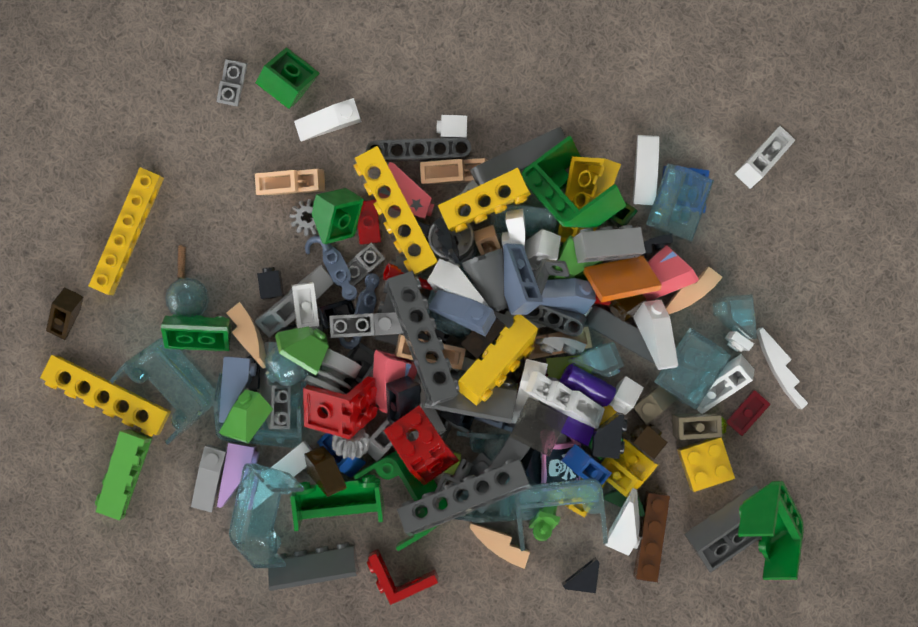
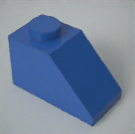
M325 433L317 443L320 447L324 445L334 457L339 470L352 478L366 464L365 460L362 457H355L352 460L349 457L344 459L343 455L337 456L336 451L332 447L333 435Z
M576 444L573 445L561 460L578 476L598 490L612 474V472Z

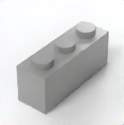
M632 225L621 226L619 229H613L611 226L603 227L600 231L586 228L580 230V233L573 237L577 263L637 258L646 253L641 227L632 228Z

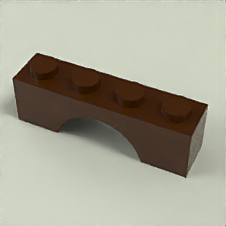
M645 492L643 506L645 515L643 517L641 541L636 554L633 575L637 580L658 583L670 500L668 494Z

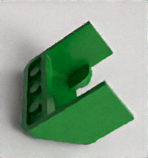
M569 135L526 167L522 172V176L530 191L562 226L596 228L623 209L626 204L616 184H613L580 210L561 191L567 185L569 175L565 170L570 167L572 156L581 157L573 139Z
M396 450L354 475L355 479H358L373 469L385 480L399 475L414 502L422 499V495L435 492L437 488L434 479L423 485L408 470ZM446 499L439 502L440 510L448 506ZM427 507L421 508L418 516L419 518H424L428 513ZM438 526L409 536L397 543V551L427 535Z
M366 475L362 479L345 481L347 488L329 497L324 494L317 484H310V482L298 483L297 487L293 488L290 496L294 531H299L303 519L377 512L378 522H383L385 506L380 479L376 478L375 475Z
M772 481L744 500L743 504L740 505L738 535L739 537L762 536V540H759L758 548L765 558L763 580H798L804 533L803 519L784 482Z

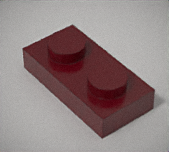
M752 390L725 422L740 436H743L771 404L757 391Z

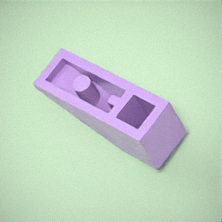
M236 442L228 443L217 507L221 508L227 503L253 468V464L257 465L259 452L256 451V446Z

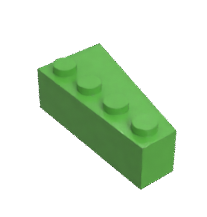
M130 429L119 432L115 449L109 462L108 472L102 481V491L98 494L95 501V506H97L95 512L117 520L124 519L153 437Z

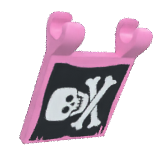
M543 429L540 432L542 443L541 488L580 484V476L561 460L574 444L581 448V443L571 438V442L553 444L554 432Z

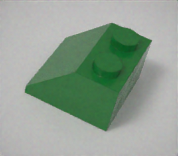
M286 47L264 65L255 83L290 109L301 99L320 73Z
M347 188L316 194L311 214L323 244L355 236L364 201L362 197Z

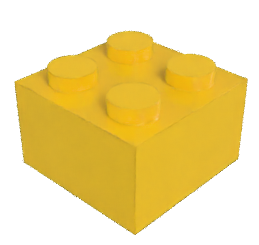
M722 437L710 438L677 449L691 491L696 492L735 479Z

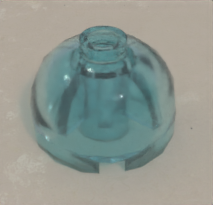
M189 277L180 278L167 289L165 296L166 306L173 315L188 317L202 315L209 304L208 290L197 279Z
M277 345L267 353L265 357L267 372H265V375L271 383L276 381L281 386L287 387L300 382L306 377V373L301 366L279 354Z

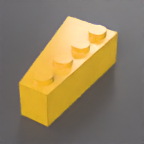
M572 156L565 195L580 210L614 184L621 164L604 158ZM559 224L558 235L561 236L560 242L564 243L570 235L575 237L580 233V230L586 228L564 227Z
M515 315L513 317L512 326L510 328L505 326L496 340V345L491 343L482 355L483 360L477 359L459 379V392L476 406L481 401H487L493 393L491 390L495 386L500 387L506 380V375L509 371L514 372L519 367L520 360L523 357L527 358L533 352V343L538 328L522 315Z

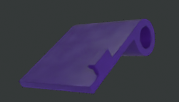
M574 364L566 367L560 379V383L572 391H580L601 407L608 406L616 394L614 386ZM547 406L543 424L585 446L589 445L595 428Z

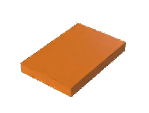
M644 256L584 268V274L601 302L661 290L662 287L661 282Z

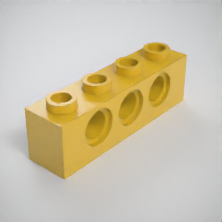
M516 168L441 203L438 207L448 229L451 232L455 230L457 233L468 228L467 224L471 222L480 223L488 218L487 215L493 212L499 214L507 210V206L514 202L516 205L525 202L527 196L531 194L520 170ZM505 187L510 188L511 193L508 197H500L501 189ZM483 197H490L491 203L489 206H480V201ZM464 206H469L471 208L470 214L465 217L461 216V209Z

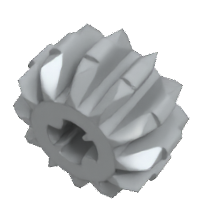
M308 199L307 206L301 200L299 201L300 209L296 206L292 207L297 214H290L289 217L297 220L293 221L291 226L299 225L296 232L300 233L304 229L305 236L309 235V229L316 235L314 219L311 218L312 221L310 223L306 220L303 221L305 213L308 212L312 215V200Z
M363 428L351 439L333 435L332 447L336 451L337 456L343 455L344 459L349 457L353 460L355 457L361 458L368 450L369 438Z

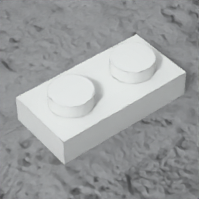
M314 283L291 285L297 328L319 326Z
M730 331L724 338L728 341L727 345L736 352L750 351L754 345L753 342L737 331Z

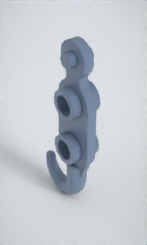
M319 235L309 238L305 244L306 254H310V246L313 243H320L323 248V262L333 282L343 288L342 296L346 300H354L358 292L354 286L350 285L351 272L341 253L330 243L323 244Z
M370 273L366 276V288L358 297L354 314L373 313L376 304L374 290L379 284L378 275ZM362 336L353 337L350 342H346L344 337H339V340L343 347L352 349L360 343Z

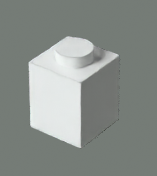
M441 115V121L437 120V133L441 134V138L467 139V116Z
M625 376L617 384L615 397L609 405L615 411L626 415L634 408L644 387Z

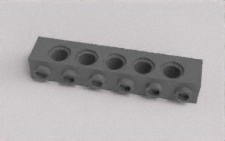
M410 271L387 279L385 284L430 407L456 398L459 385L456 378L452 379L450 370H452L451 363L448 358L444 357L442 352L444 350L443 342L440 337L437 338L434 331L436 324L434 318L429 317L427 312L429 306L426 297L421 296L419 278L417 276L414 277L413 272ZM403 294H411L414 300L406 301L403 298ZM413 313L419 314L421 321L414 322L410 315ZM421 333L426 334L429 341L421 342L418 339V335ZM433 354L436 357V362L429 363L426 360V355ZM436 374L441 375L444 378V383H436L433 376Z
M510 459L504 462L502 467L497 469L491 467L484 470L480 476H468L460 484L455 485L452 483L442 488L443 491L438 493L429 492L422 495V499L418 501L409 500L402 503V507L398 508L397 511L405 534L413 536L532 488L523 463L520 459L517 461L516 459ZM509 475V482L501 485L499 483L500 477ZM489 483L488 491L480 493V485ZM468 491V499L459 501L460 493ZM443 499H447L448 506L445 509L440 510L439 502ZM427 507V515L424 518H419V510Z

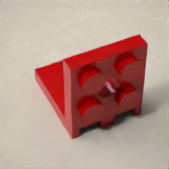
M367 376L346 395L306 385L303 388L304 427L351 439L368 422L374 419L377 414L376 378ZM321 407H324L328 411V415L322 411Z
M420 405L383 430L408 470L423 485H426L460 461L443 441ZM413 431H418V438L415 441H409V434Z
M379 549L371 551L368 556V568L372 574H376V585L381 594L385 593L390 605L438 583L439 576L434 569L396 587Z

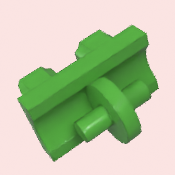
M545 502L543 507L537 510V514L530 521L529 528H533V535L537 540L545 541L550 538L552 530L559 524L560 517L556 516L557 505Z

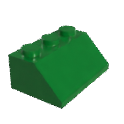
M179 314L165 315L161 324L164 348L230 351L231 318L223 316L210 318L201 315L193 317Z

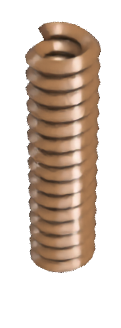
M179 245L177 277L185 279L186 247Z

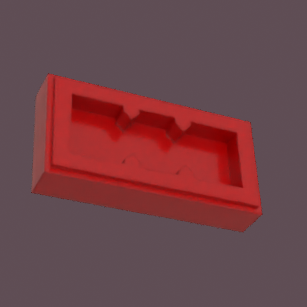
M376 200L363 201L358 221L360 245L381 243L378 212L373 204Z

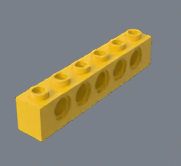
M378 146L355 157L357 163L353 166L359 176L363 175L367 181L363 185L369 196L374 195L377 202L373 204L378 214H384L387 221L383 224L388 233H394L397 239L393 242L399 253L403 252L407 260L403 262L408 272L413 271L417 275L436 265L438 261ZM372 168H378L381 171L377 179L369 177V171ZM383 187L391 190V194L387 198L379 196V190ZM393 206L401 209L400 215L396 218L389 216V209ZM406 225L411 228L409 236L402 237L399 235V228ZM410 246H420V254L418 256H411L408 252Z
M141 167L139 168L88 285L89 287L107 295H114L164 180L160 175Z
M58 355L50 356L40 377L45 380L44 384L53 389L59 387L65 390V395L74 399L79 397L84 400L83 404L91 408L97 406L103 409L102 413L114 418L116 415L122 418L121 422L130 427L136 425L142 428V433L150 437L160 435L171 413L170 410ZM65 372L71 375V380L68 384L62 379ZM85 381L90 384V391L88 393H84L81 388L82 383ZM103 391L109 393L110 398L107 403L101 400V393ZM123 400L129 404L127 412H123L120 409V403ZM141 410H145L148 413V419L145 422L139 418Z

